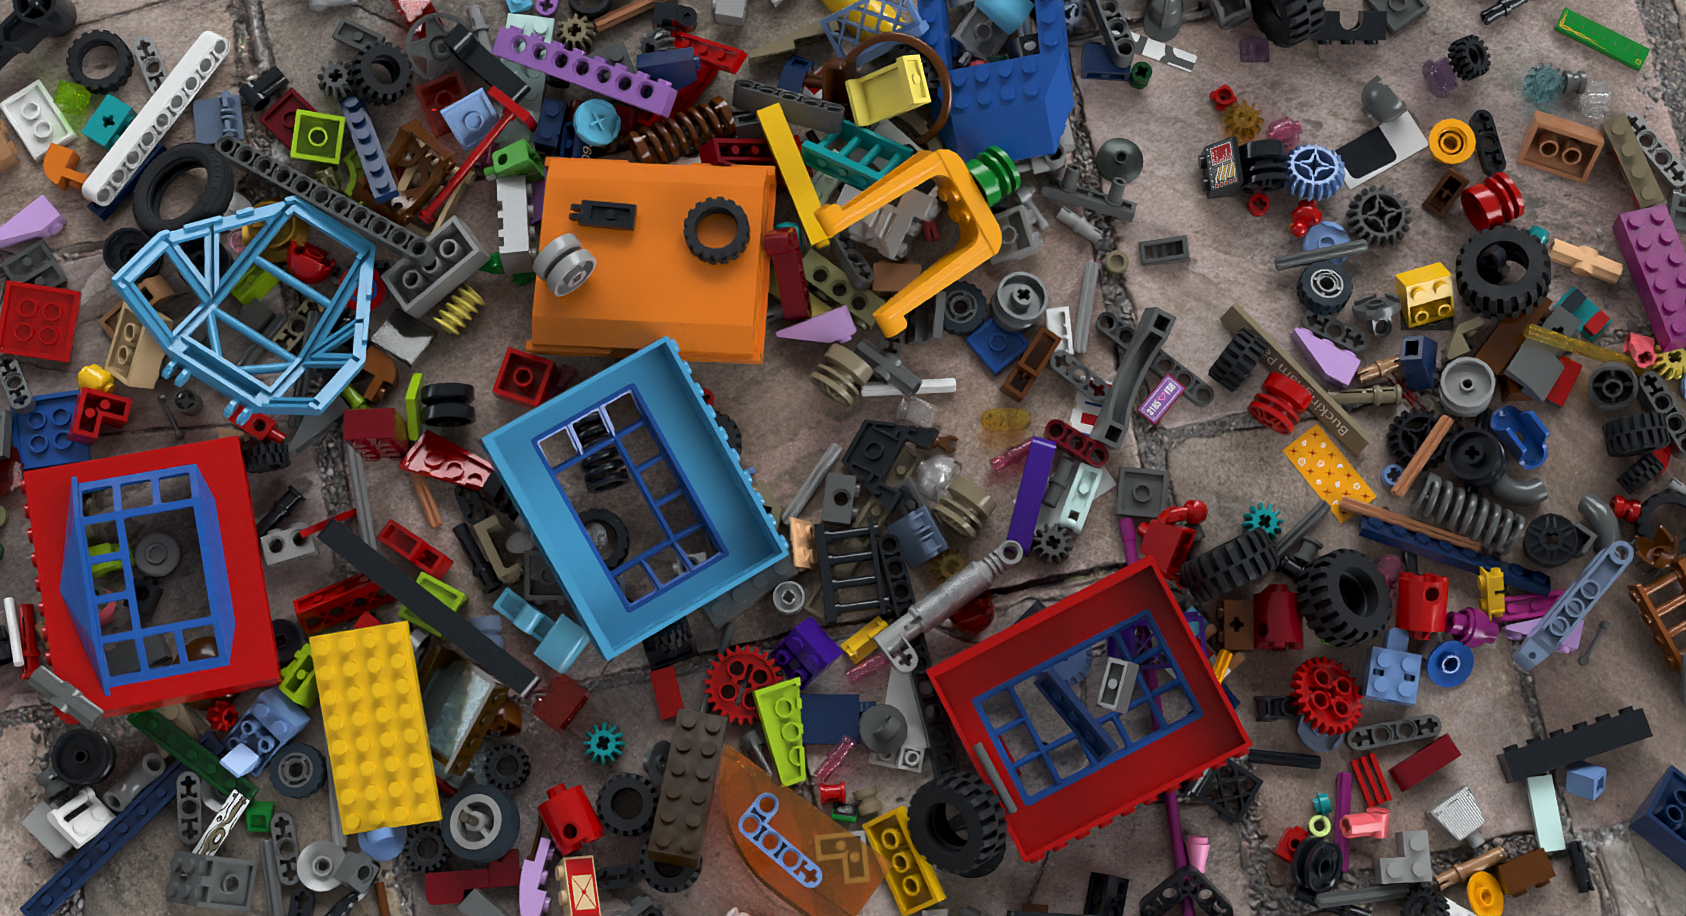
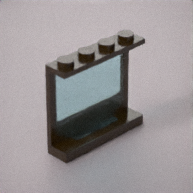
M435 643L418 673L431 755L446 766L444 769L446 773L462 777L468 769L476 750L480 747L488 728L492 725L500 706L504 703L510 687L452 648Z

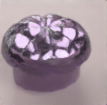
M1445 56L1435 62L1429 59L1424 63L1422 74L1430 92L1437 98H1447L1450 94L1449 91L1458 87L1457 79L1452 71V67L1449 65L1448 58Z

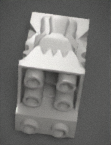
M845 184L836 204L842 207L863 191ZM912 188L902 195L898 206L887 203L848 226L850 239L878 248V253L892 260L903 262L904 258L907 259L912 251L913 246L910 244L914 236L918 237L922 230L923 224H921V221L931 222L932 219L938 217L941 211V206H939L941 200Z

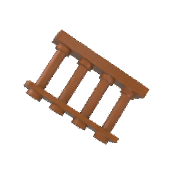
M1675 557L1670 564L1669 573L1644 587L1641 583H1631L1627 587L1630 591L1629 597L1631 601L1639 607L1642 613L1640 615L1642 621L1646 626L1650 627L1654 634L1652 636L1653 641L1664 652L1666 656L1664 660L1667 666L1676 672H1681V652L1685 651L1686 648L1678 651L1672 639L1686 631V620L1666 630L1660 619L1663 615L1686 603V557ZM1678 581L1683 589L1682 593L1654 608L1648 596L1671 582Z

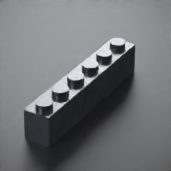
M1633 706L1619 709V715L1610 717V714L1607 713L1595 717V723L1588 725L1586 721L1574 724L1572 725L1573 730L1564 732L1563 728L1549 733L1550 738L1541 740L1540 736L1526 740L1527 745L1518 748L1517 744L1504 747V753L1496 756L1506 783L1517 782L1652 737L1653 734L1643 708L1634 710Z

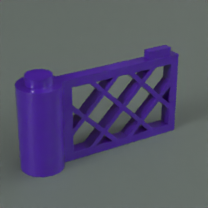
M1198 611L1183 612L1188 623L1199 622L1200 632L1195 637L1196 639L1200 637V647L1207 658L1204 617L1198 616ZM1141 620L1120 631V635L1133 658L1143 648L1147 651L1150 650L1146 644L1154 636L1153 632L1144 643L1135 637V627L1146 626L1151 630L1146 620ZM1112 636L1106 638L1107 661L1109 657L1125 660ZM1136 641L1141 645L1138 650H1136ZM1161 652L1155 655L1148 665H1139V671L1169 669L1171 666L1159 657L1163 653ZM1158 659L1162 664L1153 663Z

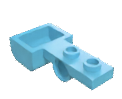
M976 0L974 3L1007 35H1010L1021 26L1035 6L1030 0Z
M509 587L505 588L492 606L510 619L519 629L540 641L541 643L533 654L563 675L569 671L590 641L583 626L568 614L562 613L557 621H555L529 601L524 600L522 596Z

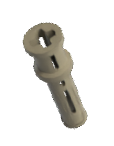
M1395 384L1394 387L1374 385L1372 388L1326 389V392L1338 404L1372 403V405L1380 406L1382 403H1395V405H1401L1402 400L1400 384Z

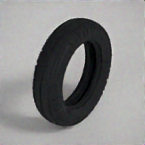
M188 142L173 146L162 152V155H158L143 171L135 186L132 198L133 215L139 228L152 239L158 232L168 229L171 232L182 229L183 225L219 215L223 217V213H226L233 197L235 180L230 163L220 151L204 143ZM205 168L207 171V184L198 202L179 217L168 220L161 219L159 212L160 202L168 186L179 175L188 170ZM196 239L189 240V241H185V242H182V243H178V245H180V244H185V243H189V242H192V241H194V240H196Z

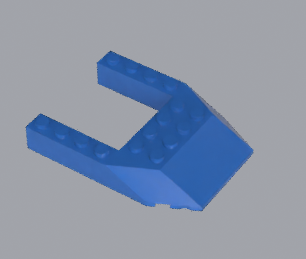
M917 0L918 13L922 21L926 20L930 27L920 38L929 46H932L940 56L948 70L952 83L953 100L951 111L944 127L938 133L948 149L958 154L964 163L970 159H976L980 152H984L986 148L992 145L1001 148L1012 161L1056 154L1059 139L1064 133L1065 123L1074 106L1064 0H1035L1040 54L954 70L947 0ZM941 81L937 95L929 102L934 124L939 117L943 101Z

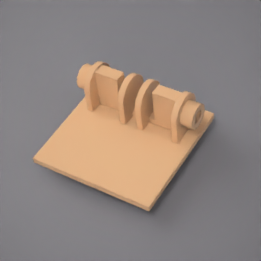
M790 517L791 528H789L790 541H792L790 544L793 546L791 553H794L792 555L793 565L798 572L806 571V569L817 570L816 563L818 562L817 551L814 549L813 539H815L812 523Z

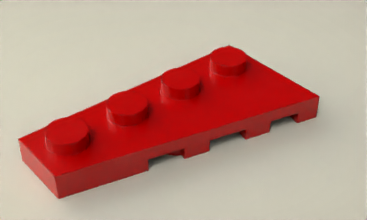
M426 429L399 463V468L402 470L481 491L488 476L494 470L488 461Z

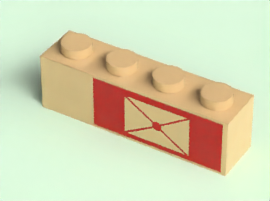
M593 855L564 857L555 868V877L557 881H560L561 889L558 893L559 905L563 906L564 916H601Z

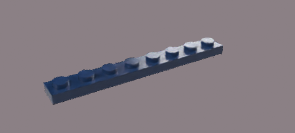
M1363 515L1359 523V536L1480 575V567H1483L1487 572H1490L1491 568L1497 567L1503 572L1505 584L1548 597L1551 591L1550 576L1541 571L1528 570L1519 564L1501 561L1495 556H1486L1470 548L1452 545L1446 540L1440 541L1421 532L1415 533L1406 530L1400 525L1382 522L1376 517Z

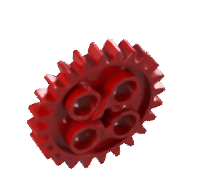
M736 645L734 653L729 648H726V657L720 653L717 654L720 662L711 661L710 664L714 670H706L705 672L711 676V679L703 681V683L710 685V688L704 690V693L711 694L712 696L706 702H714L716 705L712 711L715 712L720 709L722 711L720 716L724 717L727 714L729 716V723L734 718H737L738 725H742L743 719H746L748 724L751 725L753 717L758 722H761L757 707L751 708L746 706L744 702L745 696L752 694V691L777 684V682L784 679L782 676H776L775 674L781 668H773L771 666L775 659L767 661V651L760 656L758 654L759 647L750 652L749 645L745 646L744 651H741L740 647ZM732 663L741 664L743 668L741 675L735 676L730 672L729 668ZM751 664L753 668L747 680V685L750 686V689L746 688L743 691L739 705L735 706L734 703L740 690V685L737 684V681L741 682L744 679L747 667ZM757 671L763 672L766 676L765 683H755L753 674ZM724 686L732 687L734 697L725 699L721 695V689Z
M1317 656L1310 660L1308 659L1295 669L1296 673L1291 676L1294 681L1289 684L1295 691L1291 692L1290 696L1296 698L1292 706H1299L1300 708L1296 714H1303L1305 716L1303 723L1310 721L1311 729L1313 730L1318 727L1319 734L1327 731L1328 736L1333 734L1338 736L1351 730L1353 726L1359 723L1357 719L1362 717L1359 710L1364 708V705L1359 703V701L1364 697L1357 694L1361 686L1354 685L1356 677L1350 678L1348 676L1350 669L1343 671V663L1335 665L1334 658L1327 661L1325 656L1319 659Z

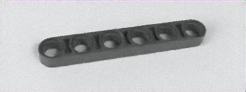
M1109 311L1099 314L1095 322V327L1100 334L1124 352L1127 351L1130 343H1122L1119 339V334L1125 331L1129 332L1133 337L1135 333L1134 328ZM1104 317L1110 318L1113 321V327L1110 329L1102 328L1100 320ZM1162 349L1158 351L1148 370L1161 380L1167 373L1176 380L1179 375H1186L1190 380V384L1181 395L1198 407L1208 406L1214 398L1212 387ZM1162 360L1169 362L1171 366L1170 371L1166 373L1161 372L1157 367L1158 362ZM1200 389H1204L1209 393V399L1205 402L1199 401L1196 397V392Z

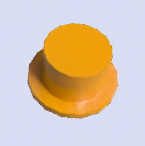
M1451 118L1435 124L1429 133L1428 145L1434 160L1445 165L1461 164L1470 158L1475 150L1476 139L1469 125L1461 120Z

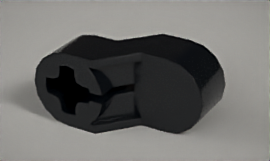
M1492 245L1480 256L1479 263L1483 264V276L1491 284L1501 282L1508 276L1510 266L1506 264L1507 254L1502 247Z

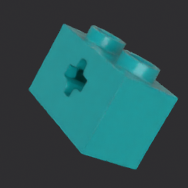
M107 94L81 133L89 141L109 152L138 114L132 107Z

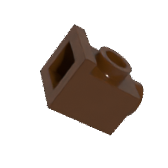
M1503 375L1498 381L1502 403L1533 400L1521 392L1522 385L1508 376Z

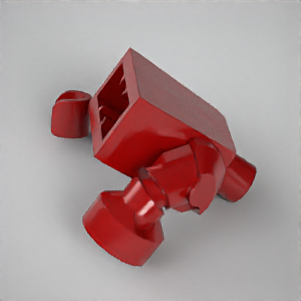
M1188 500L1184 506L1176 507V505L1164 509L1157 516V519L1150 521V524L1143 522L1137 528V534L1144 538L1140 551L1145 556L1152 554L1163 577L1169 581L1175 580L1177 587L1180 589L1187 587L1186 583H1183L1180 579L1183 578L1180 573V566L1186 560L1197 531L1176 524V522L1185 520L1189 524L1203 523L1206 520L1208 510L1206 504L1201 500Z

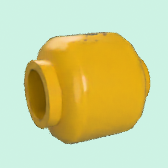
M97 364L84 366L76 378L80 390L82 387H87L112 394L115 389L113 384L114 376Z

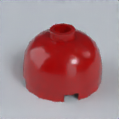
M293 241L286 255V267L289 273L306 285L320 284L325 281L333 272L337 264L336 260L332 258L330 261L327 258L328 253L313 244L303 242L305 245L302 247L296 245L297 241Z

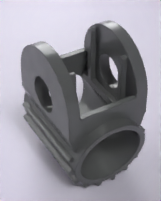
M1207 0L1220 29L1229 30L1235 28L1252 17L1250 0Z

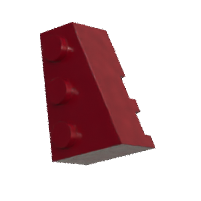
M713 138L698 148L701 163L719 166H731V164L775 166L777 187L782 185L780 172L766 139Z

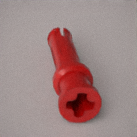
M32 603L18 605L20 638L24 665L21 666L22 674L19 675L21 680H29L33 672L40 667L39 657H41V652L37 649L36 629L34 628V604Z

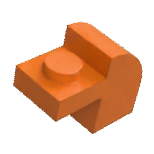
M52 142L50 143L44 157L43 167L46 176L59 189L66 191L69 186L81 191L84 182L89 177L86 174L75 171L80 157L73 150Z

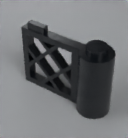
M1227 758L1225 761L1232 769V778L1221 780L1219 769L1213 771L1211 768L1202 771L1203 777L1193 782H1189L1187 779L1179 783L1181 788L1177 790L1188 798L1192 795L1199 798L1220 812L1218 816L1220 819L1232 825L1233 822L1239 824L1264 781ZM1247 777L1255 782L1250 792H1241L1239 779ZM1234 780L1237 795L1225 797L1222 783ZM1218 784L1220 799L1211 800L1204 795L1209 786ZM1238 798L1240 809L1236 815L1228 811L1226 800Z

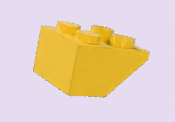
M1441 262L1395 274L1396 294L1400 297L1401 309L1409 328L1454 316L1452 274Z

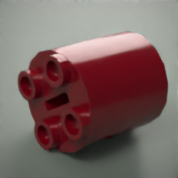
M1270 584L1260 593L1253 595L1254 650H1267L1268 647H1271L1273 652H1285L1286 647H1289L1290 650L1304 649L1303 617L1300 613L1302 609L1297 602L1299 593L1291 592L1288 589V585Z

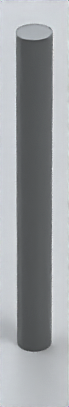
M726 623L717 654L720 653L726 657V648L730 646L736 625ZM716 655L715 662L719 663L720 661ZM704 694L699 712L709 714L712 703H707L706 701L712 697L711 694Z

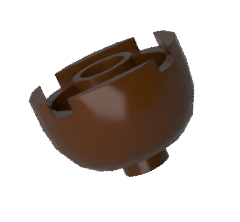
M506 695L504 703L500 706L492 725L488 728L485 735L491 736V731H501L499 737H508L521 732L523 714L520 705L514 699ZM480 701V702L478 703V705L476 706V708H475V710H474V714H475V712L477 711V709H478V707H479L481 701Z

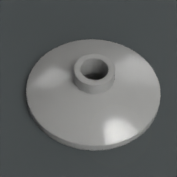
M316 841L306 846L297 860V873L301 882L309 889L319 892L336 888L341 883L335 880L333 876L346 856L343 849L330 841ZM321 861L328 863L327 870L323 871L319 868Z

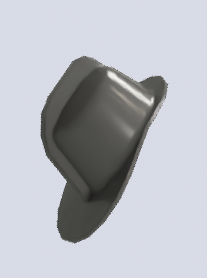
M1147 0L1144 29L1152 40L1167 42L1178 34L1184 9L1183 1Z

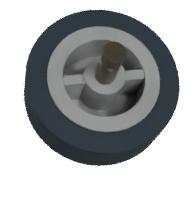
M484 784L468 786L457 792L448 802L442 816V836L447 847L455 855L475 863L493 862L503 857L512 848L520 830L518 808L509 795L494 787Z

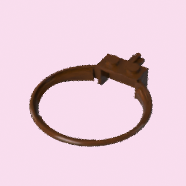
M890 31L870 36L856 45L845 59L834 57L823 63L822 75L806 74V79L804 80L806 87L822 89V100L843 106L845 108L844 116L846 120L855 123L845 81L855 79L857 57L865 49L877 43L886 41L902 42L918 49L931 61L939 75L943 91L942 107L935 124L924 135L912 141L917 146H921L933 139L944 127L952 107V83L944 62L927 43L907 33Z

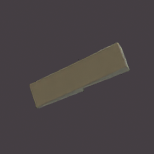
M824 18L748 52L750 66L791 58L792 55H796V47L828 41L829 39L819 22ZM836 20L828 22L832 31L839 33L838 22Z

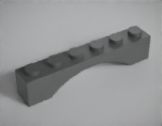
M1158 307L1145 308L1089 437L1107 449H1120L1129 428L1131 411L1140 384L1154 357L1168 339L1177 318Z

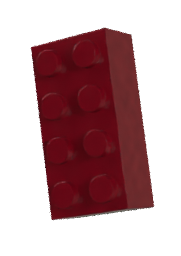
M395 408L343 410L344 440L362 458H365V461L376 462L380 461L382 457H390V460L400 461L410 451L411 440L408 438L407 422Z

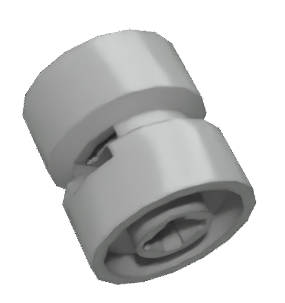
M785 581L775 588L773 604L776 611L786 617L795 616L802 611L805 605V594L798 583Z

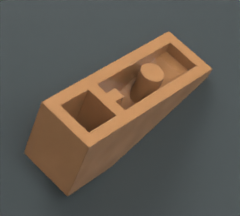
M161 275L147 278L137 286L154 310L160 308L175 295ZM123 299L98 320L112 340L123 306Z

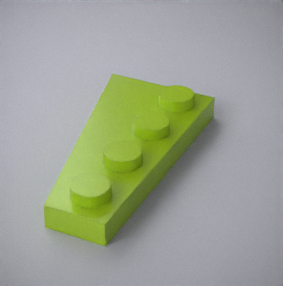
M800 677L752 691L778 782L782 788L806 780L805 754L802 745L803 723H801L802 699L800 698L799 686H801Z

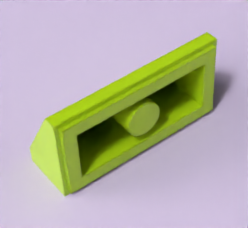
M254 265L240 279L230 293L248 310H251L280 280L259 266Z

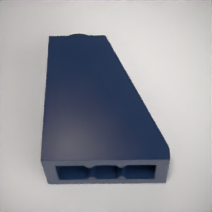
M693 47L639 54L637 55L636 68L637 71L650 75L649 80L655 82L658 81V78L672 83L671 88L679 91L697 80V70H701V61L699 55L695 56ZM652 87L646 90L645 98H649L652 95Z

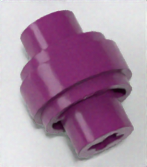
M1467 607L1459 610L1458 613L1450 611L1446 616L1445 632L1452 634L1454 640L1464 643L1463 646L1476 648L1483 645L1484 642L1492 644L1498 636V624L1490 621L1489 616L1483 610Z

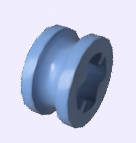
M1397 464L1387 466L1381 473L1382 483L1387 487H1393L1404 472L1403 468ZM1391 470H1394V474L1396 472L1398 474L1395 482L1391 481L1392 478L1388 479L1387 477Z

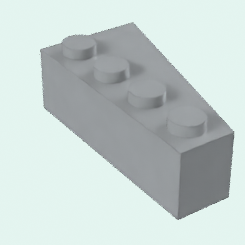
M525 175L497 178V202L500 209L498 211L500 230H498L500 240L499 254L505 274L534 272L532 266L537 257V249L532 248V241H536L535 226L531 227L530 220L535 219L533 205H529V198H533L532 184H527Z

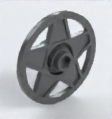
M431 13L418 19L408 31L405 40V52L409 56L407 61H411L413 65L411 67L412 70L420 78L434 84L453 83L464 77L470 68L460 61L443 42V39L451 30L446 31L438 18L450 19L462 24L471 33L472 31L464 21L452 14ZM425 22L426 38L411 41L415 30ZM411 54L426 58V75L415 65ZM446 66L461 71L451 78L438 79Z

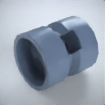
M500 615L482 616L469 620L471 625L505 650L504 637L499 635L503 630Z

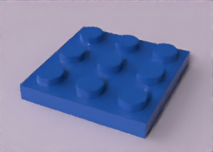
M80 389L33 396L36 403L35 408L26 415L17 414L10 405V411L13 412L12 434L16 471H30L92 460L90 445L67 440L77 394ZM19 398V399H20V402H21V405L25 404V403H24V400H25V399H24V398Z

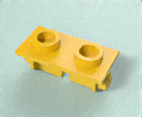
M1480 567V575L1477 576V586L1481 590L1478 608L1483 610L1489 616L1490 621H1492L1491 614L1494 617H1501L1503 612H1505L1504 594H1495V591L1504 590L1503 572L1497 567L1491 568L1490 572Z
M878 615L840 646L856 665L878 648L873 637L889 625Z

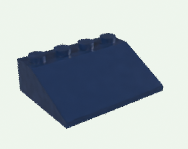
M1670 765L1637 809L1629 827L1685 872L1686 775L1673 765Z

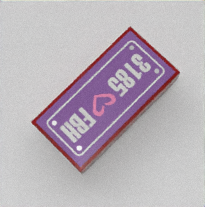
M1167 373L1137 408V411L1156 425L1184 392L1186 387Z

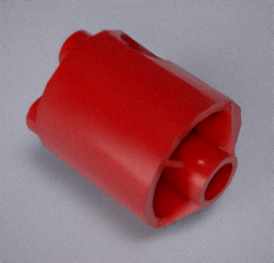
M1400 572L1398 577L1395 627L1410 630L1409 638L1418 640H1429L1431 632H1444L1446 629L1449 590L1448 577L1438 576L1435 573L1415 575L1412 572Z
M561 783L546 791L549 799L540 804L537 810L558 852L562 856L582 849L581 843L583 842L584 844L592 843L605 836L603 833L604 829L582 785H577L567 790L564 783Z

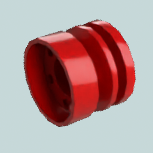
M1497 172L1491 177L1484 179L1482 184L1476 183L1461 193L1463 210L1470 223L1478 232L1486 228L1493 230L1494 226L1509 223L1524 214L1525 207L1520 191L1513 180L1503 172Z
M1270 372L1260 387L1263 393H1257L1254 396V401H1251L1247 410L1258 422L1267 428L1283 435H1290L1294 430V425L1299 422L1297 414H1303L1313 398L1296 381L1282 374Z

